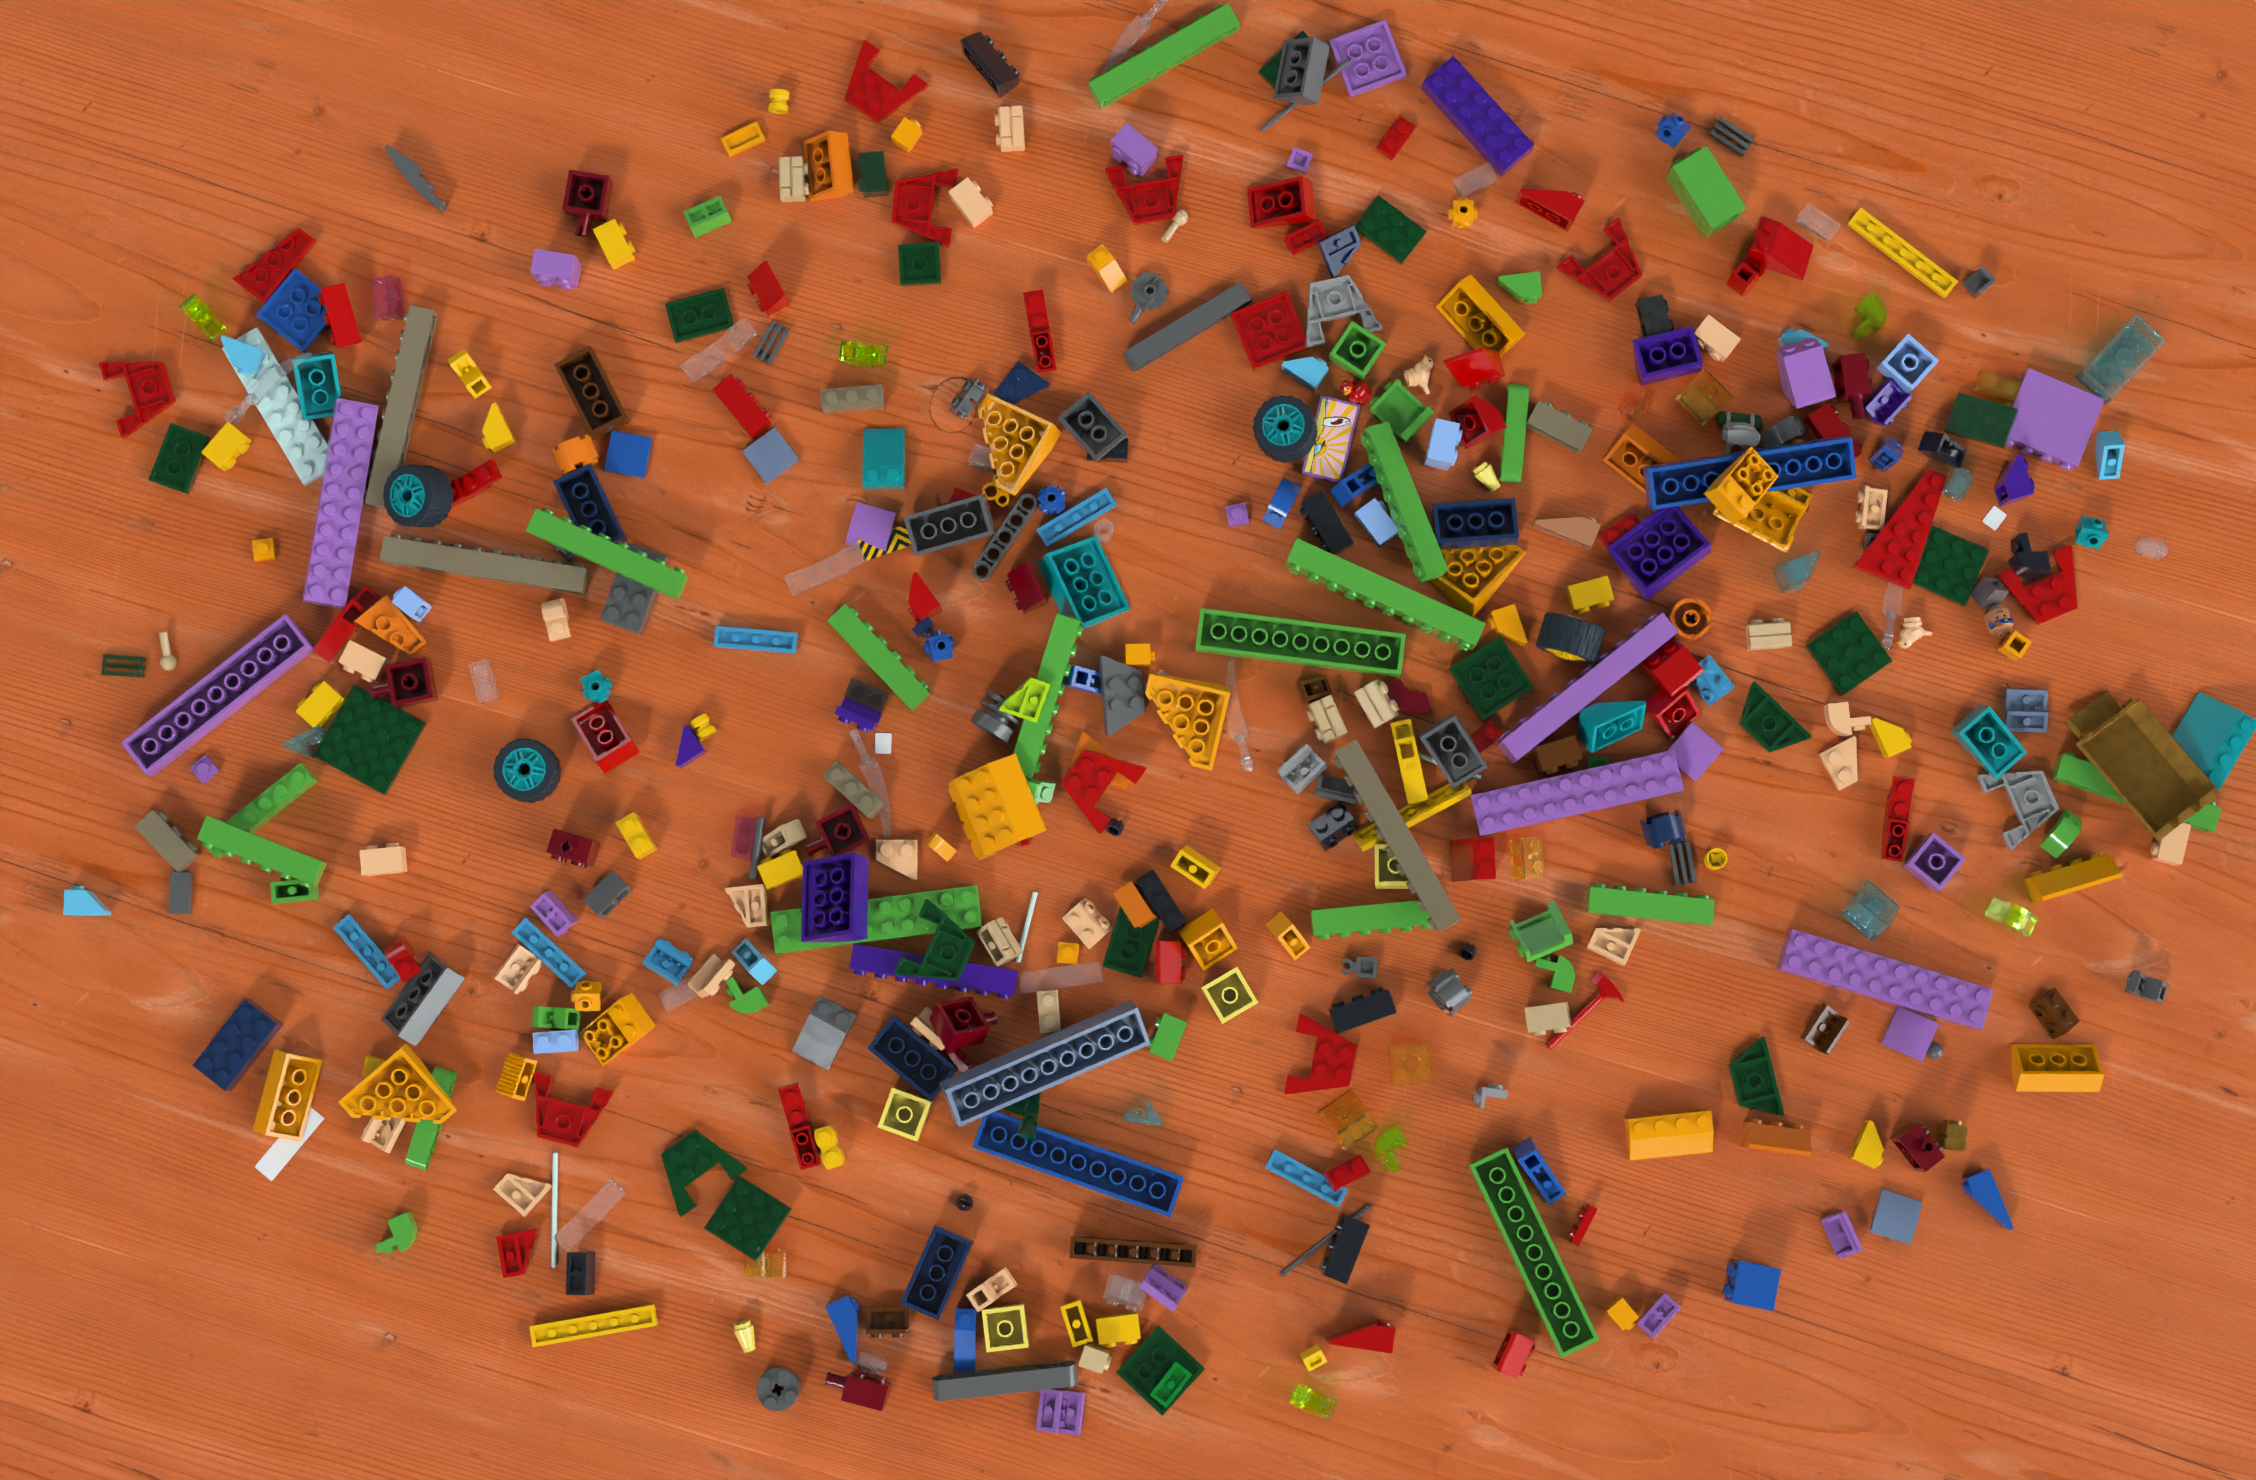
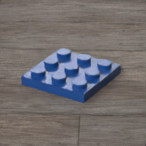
M296 268L256 314L304 354L327 328L323 316L324 313H327L325 305H320L317 295L321 293L320 288Z

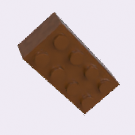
M591 346L554 364L590 436L594 440L631 422Z

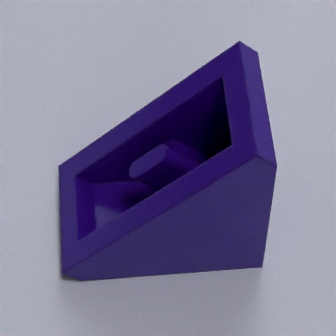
M686 725L683 728L675 765L679 768L685 767L706 753L693 730Z

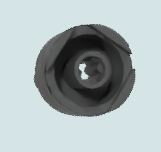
M1443 969L1424 986L1425 988H1430L1428 994L1434 1003L1442 1011L1445 1009L1449 1011L1446 1015L1452 1017L1471 1001L1470 996L1473 993L1466 985L1463 986L1458 980L1460 977L1454 969Z
M776 1366L769 1369L760 1377L757 1384L759 1401L765 1408L773 1411H782L792 1406L798 1399L801 1391V1381L797 1373L784 1366ZM776 1383L784 1387L781 1394L774 1389L777 1386Z

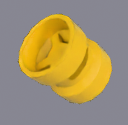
M771 89L769 91L771 102L768 104V111L773 114H787L788 105L786 101L789 100L790 92L783 89Z
M706 713L696 717L689 723L690 727L696 731V737L699 741H703L717 732L715 727L709 723L710 719Z
M1715 848L1705 853L1703 861L1707 868L1716 870L1725 866L1728 858L1725 851Z

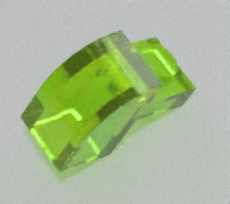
M1873 291L1854 309L1865 321L1851 333V336L1855 340L1860 336L1865 338L1873 330L1877 333L1886 322V306Z
M195 293L179 305L182 311L211 342L227 330L218 316Z
M841 341L838 361L863 368L886 366L888 346L884 344H865L860 341Z
M1993 897L1984 914L1987 918L2004 924L2011 931L2028 938L2038 920L2026 909Z
M1396 1124L1382 1131L1374 1142L1375 1158L1384 1155L1385 1159L1382 1162L1386 1170H1391L1393 1174L1401 1171L1392 1151L1407 1144L1399 1125Z
M1298 1384L1292 1392L1289 1403L1298 1408L1305 1409L1318 1417L1329 1420L1337 1400L1309 1386Z

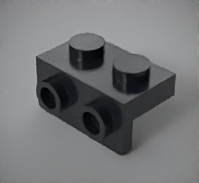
M1342 802L1308 824L1309 829L1325 851L1335 847L1341 840L1351 836L1359 828L1354 817Z

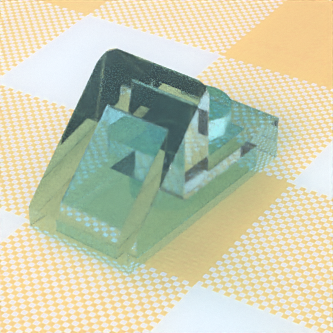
M317 726L281 745L285 749L315 759L309 744L314 745L321 742L326 731L323 727Z
M1146 1099L1144 1115L1140 1114L1141 1110L1128 1109V1112L1123 1113L1122 1121L1164 1126V1121L1148 1099Z

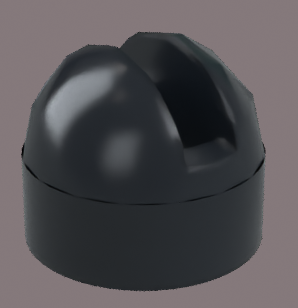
M1117 818L1111 819L1106 826L1107 832L1113 836H1120L1124 829L1123 821H1118Z
M1469 942L1463 943L1458 954L1465 960H1473L1476 954V947L1474 944L1470 945Z
M963 1194L957 1199V1206L960 1210L968 1211L973 1207L974 1201L970 1195ZM960 1200L970 1202V1205L961 1204Z

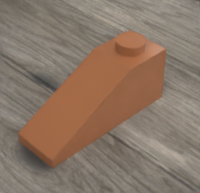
M1586 516L1585 518L1536 520L1532 527L1590 550L1601 524L1597 523L1595 518Z

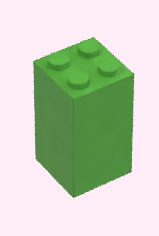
M1706 146L1702 149L1700 147L1694 149L1686 159L1681 157L1673 162L1666 176L1667 181L1704 238L1738 219L1746 209L1745 204Z

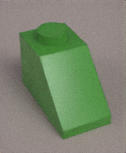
M1539 271L1499 276L1497 279V285L1519 302L1534 304L1543 295Z

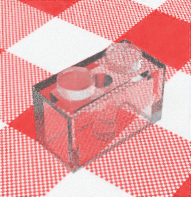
M1110 1272L1102 1298L1106 1299L1105 1303L1117 1306L1118 1303L1126 1305L1125 1309L1137 1313L1138 1309L1143 1311L1148 1293L1139 1287L1140 1281Z

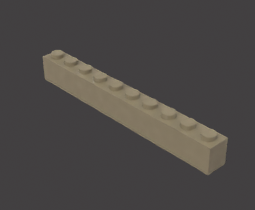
M410 305L409 311L405 312L404 322L406 325L405 329L400 333L401 346L395 355L397 364L395 370L393 369L391 373L392 386L386 394V401L388 403L386 409L382 412L381 419L383 425L382 429L380 428L377 433L378 447L373 451L372 459L374 464L373 468L369 469V486L365 488L363 499L371 507L386 509L383 499L386 480L393 470H396L399 466H404L438 314L432 309Z
M391 534L390 537L384 536L380 561L385 564L582 595L586 594L590 571L584 568V564L572 563V566L564 565V561L552 559V562H545L544 558L532 556V559H526L524 555L517 553L507 556L504 555V552L492 550L491 553L483 552L484 549L479 547H471V550L463 549V545L453 543L450 547L444 546L443 542L431 540V543H425L423 539L416 537L406 540L403 539V536Z
M1354 740L1334 751L1336 756L1333 759L1339 770L1343 768L1345 771L1344 779L1348 786L1355 788L1357 792L1354 794L1356 800L1360 805L1364 804L1367 811L1364 813L1370 823L1374 821L1377 829H1375L1377 836L1380 840L1384 839L1388 846L1385 849L1390 858L1395 857L1398 862L1395 866L1401 876L1405 875L1409 881L1406 885L1411 894L1416 893L1419 898L1416 902L1422 912L1426 911L1430 917L1427 921L1432 930L1437 929L1438 933L1460 922L1459 914L1358 741Z

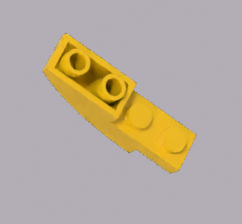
M1411 719L1391 723L1408 805L1429 801Z

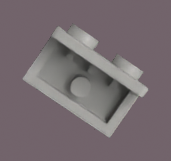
M1306 744L1304 747H1300L1288 761L1283 762L1277 772L1282 780L1296 794H1299L1328 766Z
M1488 1084V1088L1478 1087V1091H1474L1473 1103H1476L1477 1108H1484L1486 1096L1507 1099L1508 1090H1503L1502 1085Z

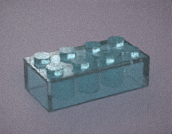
M2134 314L2075 378L2094 395L2105 399L2104 404L2106 405L2116 397L2163 346L2166 340L2140 316Z

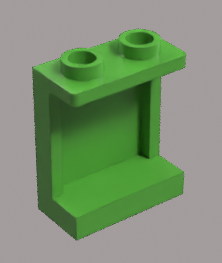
M1399 379L1395 382L1391 380L1383 389L1385 393L1381 397L1377 395L1371 401L1370 405L1372 407L1369 412L1381 423L1389 422L1394 435L1402 443L1406 444L1432 417L1434 411L1429 406L1426 408L1401 385Z
M1555 901L1547 904L1548 911L1515 924L1513 919L1509 921L1510 929H1508L1510 938L1512 941H1517V951L1521 957H1525L1527 963L1573 944L1572 933Z

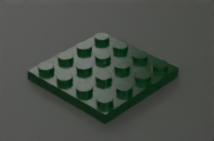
M354 684L313 756L378 792L387 795L427 723L400 708L392 706V704L378 696L373 698L370 692Z

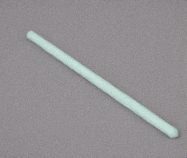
M556 1151L553 1152L551 1266L553 1268L557 1265L558 1153Z

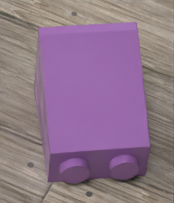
M1806 338L1802 342L1787 344L1780 349H1776L1783 394L1797 409L1836 397L1823 347L1816 338Z

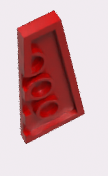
M298 228L279 242L277 247L266 252L260 260L249 265L243 273L236 275L232 279L265 304L317 241Z

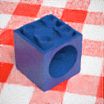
M1732 1259L1726 1269V1275H1729L1728 1283H1725L1723 1286L1722 1295L1725 1296L1724 1300L1734 1304L1774 1311L1781 1269Z

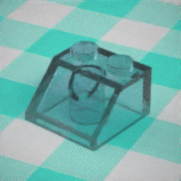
M1819 550L1780 564L1773 570L1781 593L1788 591L1789 594H1792L1805 587L1804 584L1809 581L1821 553Z
M1868 880L1848 902L1841 915L1873 942L1889 927L1900 906Z

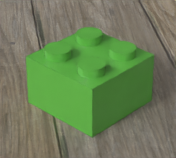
M1352 321L1329 354L1328 360L1358 380H1364L1385 349L1386 343Z

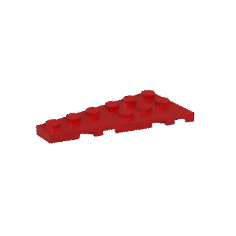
M1927 469L1852 567L1904 589H1911L1947 476Z

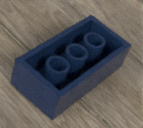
M591 464L553 481L568 515L573 521V525L577 527L584 525L592 529L591 533L597 536L599 533L610 537V541L615 544L618 541L622 543L628 541L595 468Z
M1515 498L1437 503L1432 506L1433 533L1440 550L1517 545L1519 531Z
M244 999L192 1066L224 1091H232L283 1024L252 999Z
M896 1016L891 1018L867 1047V1049L931 1102L942 1091L939 1082L953 1077L959 1070L958 1067L931 1047Z
M935 1225L900 1304L939 1321L974 1241L939 1225Z

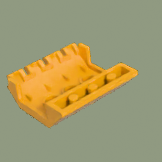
M1799 487L1766 492L1745 518L1733 523L1716 506H1714L1712 514L1786 553L1793 542V534L1800 518L1807 510L1813 495Z
M1016 754L981 766L952 780L948 784L950 787L948 791L952 801L956 802L955 808L960 821L964 822L962 826L968 840L972 842L970 845L975 858L978 857L979 860L996 854L995 852L1021 840L1047 831Z

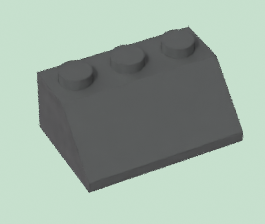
M1315 37L1284 40L1273 99L1299 105L1319 104L1330 45Z

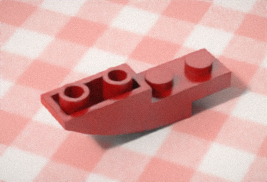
M1043 289L1023 292L1037 373L1055 371L1057 367Z
M490 459L464 476L450 481L451 488L453 489L452 508L481 494L502 478L494 459Z
M365 585L336 617L313 648V651L330 663L360 626L354 620L382 597Z
M1893 776L1890 795L1887 796L1881 859L1903 862L1910 822L1908 817L1915 783L1913 778Z
M799 1082L779 1087L778 1092L800 1170L821 1165L814 1132Z

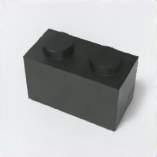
M1662 294L1637 301L1635 305L1644 337L1674 331L1672 319H1668L1667 311H1669L1668 302L1666 299L1663 300Z

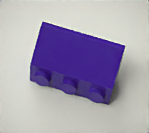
M1692 326L1632 341L1635 368L1640 386L1698 373L1703 366Z

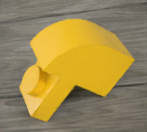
M462 349L447 360L475 399L492 388L465 349Z

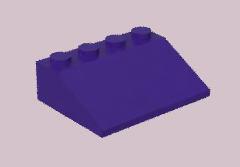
M1675 506L1656 510L1607 547V551L1631 585L1647 601L1711 553V543L1681 509Z
M852 852L803 861L801 942H850L867 939L869 858Z

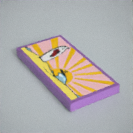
M1323 395L1320 396L1315 417L1317 425L1316 443L1311 451L1306 454L1301 475L1339 483L1342 480L1360 409L1359 404Z

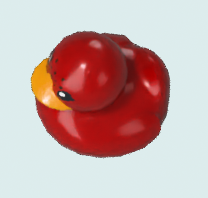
M1344 380L1340 384V391L1344 395H1348V399L1352 403L1359 402L1361 405H1364L1372 396V391L1368 389V384L1365 380H1353L1352 382Z

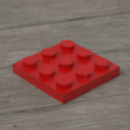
M1287 291L1230 313L1252 370L1259 369L1310 348H1306V336Z

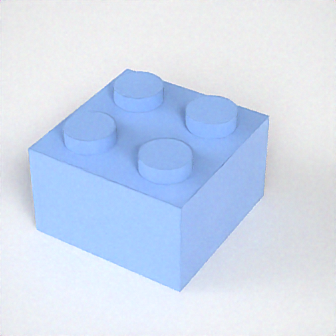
M1907 334L1876 369L1886 378H1892L1904 393L1909 394L1939 360L1910 334Z
M1435 419L1424 466L1447 471L1450 465L1454 466L1458 455V450L1455 449V446H1458L1463 431L1459 430L1460 423Z

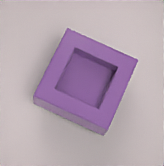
M1294 147L1286 168L1306 174L1313 154Z
M1245 503L1225 506L1229 527L1249 524Z
M204 755L190 767L191 771L203 784H206L220 772V769L208 755Z

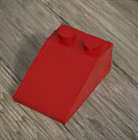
M1304 176L1247 189L1252 229L1299 225L1316 221L1312 181Z
M1521 189L1515 201L1516 204L1566 232L1571 228L1585 202L1575 192Z
M1761 216L1755 226L1745 262L1803 281L1814 245L1781 222Z
M1479 347L1443 360L1444 365L1461 387L1470 391L1481 388V384L1487 382L1488 384L1497 383L1501 377L1505 376L1499 352L1484 347Z
M608 700L596 703L571 719L604 774L640 753Z
M1377 1319V1323L1370 1322L1328 1336L1327 1341L1331 1345L1393 1354L1396 1328L1388 1320Z

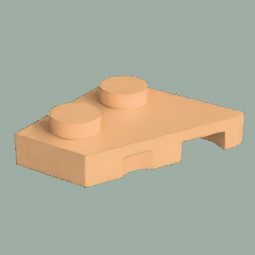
M1855 736L1819 754L1838 791L1858 781Z
M876 840V861L913 880H917L918 840Z
M765 884L725 888V892L735 904L734 907L741 914L746 927L769 926Z
M1596 928L1586 948L1624 966L1641 929Z
M507 1173L493 1190L526 1217L552 1186L548 1183Z

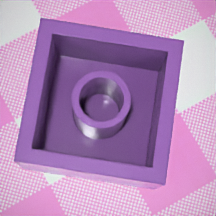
M1128 123L1111 140L1112 157L1119 163L1121 161L1127 165V169L1135 176L1138 174L1142 178L1157 161L1158 148Z
M534 249L530 273L541 286L551 287V285H558L559 288L564 290L578 289L582 265L575 255Z
M1933 832L1927 834L1902 866L1933 892H1938L1946 885L1966 858Z

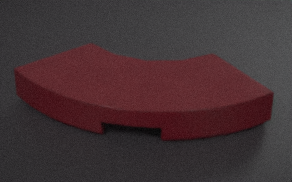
M1401 679L1385 683L1389 691L1387 695L1390 700L1393 699L1397 703L1399 709L1412 714L1432 713L1426 692L1416 693L1410 691L1404 686Z

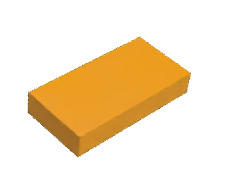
M757 121L720 138L729 158L766 141Z

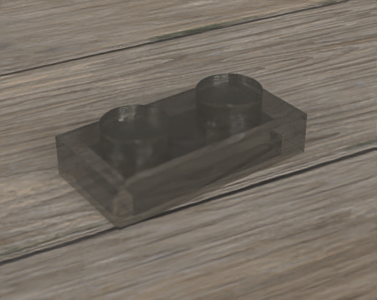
M851 678L844 697L881 713L890 696L889 693L855 678Z

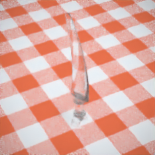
M1156 0L1149 11L1142 15V18L1137 15L1113 47L1102 75L1107 73L1111 66L1118 64L1139 38L1151 28L1148 23H1151V19L1158 11H1162V8L1170 0Z
M304 353L288 359L265 373L247 390L249 395L245 396V400L223 416L225 420L230 423L233 420L235 424H238L245 414L244 412L251 405H258L273 386L291 370L309 359L311 353Z
M1890 582L1886 589L1882 613L1887 614L1885 616L1886 625L1882 641L1884 649H1890L1892 646L1893 635L1895 634L1893 632L1894 622L1897 619L1896 616H1901L1903 588Z
M1231 657L1229 659L1225 686L1232 687L1226 717L1231 740L1237 739L1236 743L1239 745L1242 768L1248 772L1255 770L1250 757L1251 753L1248 752L1247 738H1245V736L1250 734L1238 697L1235 658Z
M856 728L849 731L854 742L853 746H856L861 757L860 762H863L858 766L871 791L885 803L879 814L885 840H890L891 814L885 781L876 758L870 760L871 756L868 755L863 744L864 740L862 741Z

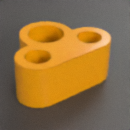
M996 473L993 476V482L986 483L983 486L982 494H985L986 489L989 487L996 488V495L993 497L986 495V499L996 502L1000 509H1006L1010 505L1009 493L997 488L995 479L998 477ZM1001 497H1005L1007 499L1006 502L1003 504L999 502V499Z
M934 831L924 842L947 862L957 852Z

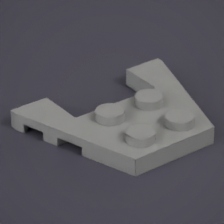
M1349 275L1310 283L1308 290L1306 348L1325 343L1320 323L1359 315L1362 328L1370 333L1382 331L1381 323H1378L1373 315V311L1367 306L1362 298V294Z
M2043 771L2004 773L1997 780L1990 774L1976 776L1983 794L2004 786L2018 818L2020 826L2001 833L2008 851L2013 850L2038 826L2042 825L2059 810Z

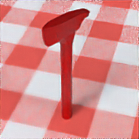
M1600 970L1591 979V983L1600 988L1597 994L1570 1019L1571 1027H1566L1567 1032L1556 1033L1545 1044L1550 1050L1604 999L1608 997L1618 998L1622 1003L1625 1002L1618 989Z

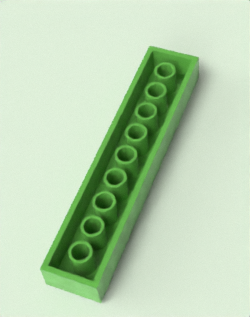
M1298 538L1285 564V567L1288 568L1287 571L1299 576V573L1307 576L1306 580L1314 584L1318 582L1325 584V588L1336 593L1338 590L1344 593V597L1352 601L1358 599L1367 608L1374 609L1376 607L1382 610L1381 613L1390 618L1396 616L1400 618L1401 623L1407 626L1416 625L1419 627V631L1428 635L1430 633L1438 635L1439 640L1445 643L1451 641L1457 644V648L1466 652L1468 649L1471 651L1474 649L1486 624Z
M1201 608L1195 652L1399 678L1402 670L1406 634Z
M978 886L868 899L867 939L850 942L803 943L801 942L802 908L770 912L775 954L935 934L938 925L918 916L925 899H929L962 930L983 927Z
M1503 1147L1467 1164L1558 1356L1563 1358L1600 1340L1508 1148Z

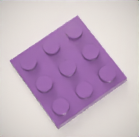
M1386 20L1329 40L1337 66H1340L1346 60H1350V64L1340 71L1350 98L1407 77Z

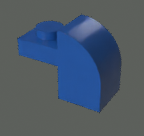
M1283 478L1262 521L1281 530L1301 486Z

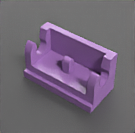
M552 891L544 892L530 906L557 937L568 932V929L579 921Z
M1840 1210L1820 1219L1837 1258H1845L1863 1250L1846 1211Z
M1664 1293L1637 1325L1650 1338L1654 1339L1678 1313L1681 1306Z

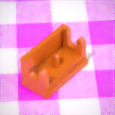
M1130 881L1113 893L1135 928L1138 926L1142 928L1158 918L1137 883Z

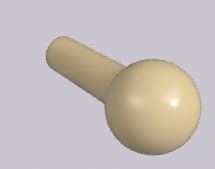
M1178 209L1175 211V218L1172 219V223L1161 237L1163 242L1168 243L1177 228L1187 222L1188 215L1184 210Z
M160 632L159 637L163 653L160 665L164 670L170 671L176 667L177 660L171 655L168 633Z

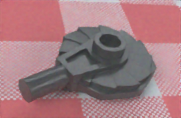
M1145 272L1133 281L1131 298L1135 302V309L1128 319L1129 322L1135 324L1141 313H1144L1146 309L1160 308L1163 302H1166L1168 289L1165 285L1166 282L1159 278L1160 274Z

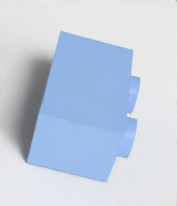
M1374 498L1355 512L1354 516L1378 548H1380L1398 534V528L1395 521L1386 513L1387 508L1381 500L1378 502Z
M406 586L399 588L393 595L392 603L419 623L432 608L428 602Z
M578 1030L532 1033L534 1054L580 1051Z

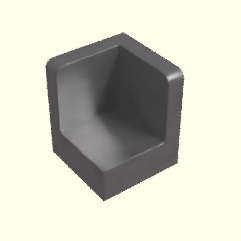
M1981 266L1962 285L1976 299L1996 279L1984 266Z
M1984 576L1971 593V596L1981 608L1988 609L1999 605L2009 591L1999 578Z

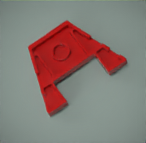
M864 40L845 95V101L876 123H879L898 110V107L915 98V95L925 91L929 85L913 74L902 90L895 87L868 68L880 53V50Z
M1183 155L1165 158L1167 179L1126 185L1123 165L1105 168L1109 181L1134 225L1175 218Z
M958 168L941 173L936 172L923 177L918 176L896 181L891 217L892 224L950 248L952 228L931 226L935 187L954 188L957 185Z
M1619 217L1603 229L1616 246L1588 269L1584 270L1572 255L1556 267L1560 272L1608 302H1611L1642 277Z
M99 362L105 381L125 376L136 414L116 420L123 439L130 436L176 402L165 363Z
M2071 545L2052 552L2059 568V573L2025 587L2022 586L2018 575L2012 569L1995 575L2037 624L2078 608Z
M1084 749L1061 784L1101 835L1112 818L1095 807L1099 798L1117 773H1120L1136 784L1147 768Z
M1299 1014L1296 1032L1316 1036L1315 1050L1309 1079L1287 1075L1284 1094L1350 1086L1357 1045L1303 1014Z
M535 1071L537 1137L578 1148L610 1101L614 1091L595 1087L590 1107L549 1097L554 1076Z

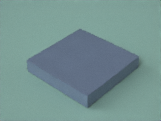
M775 427L742 451L766 484L800 461Z

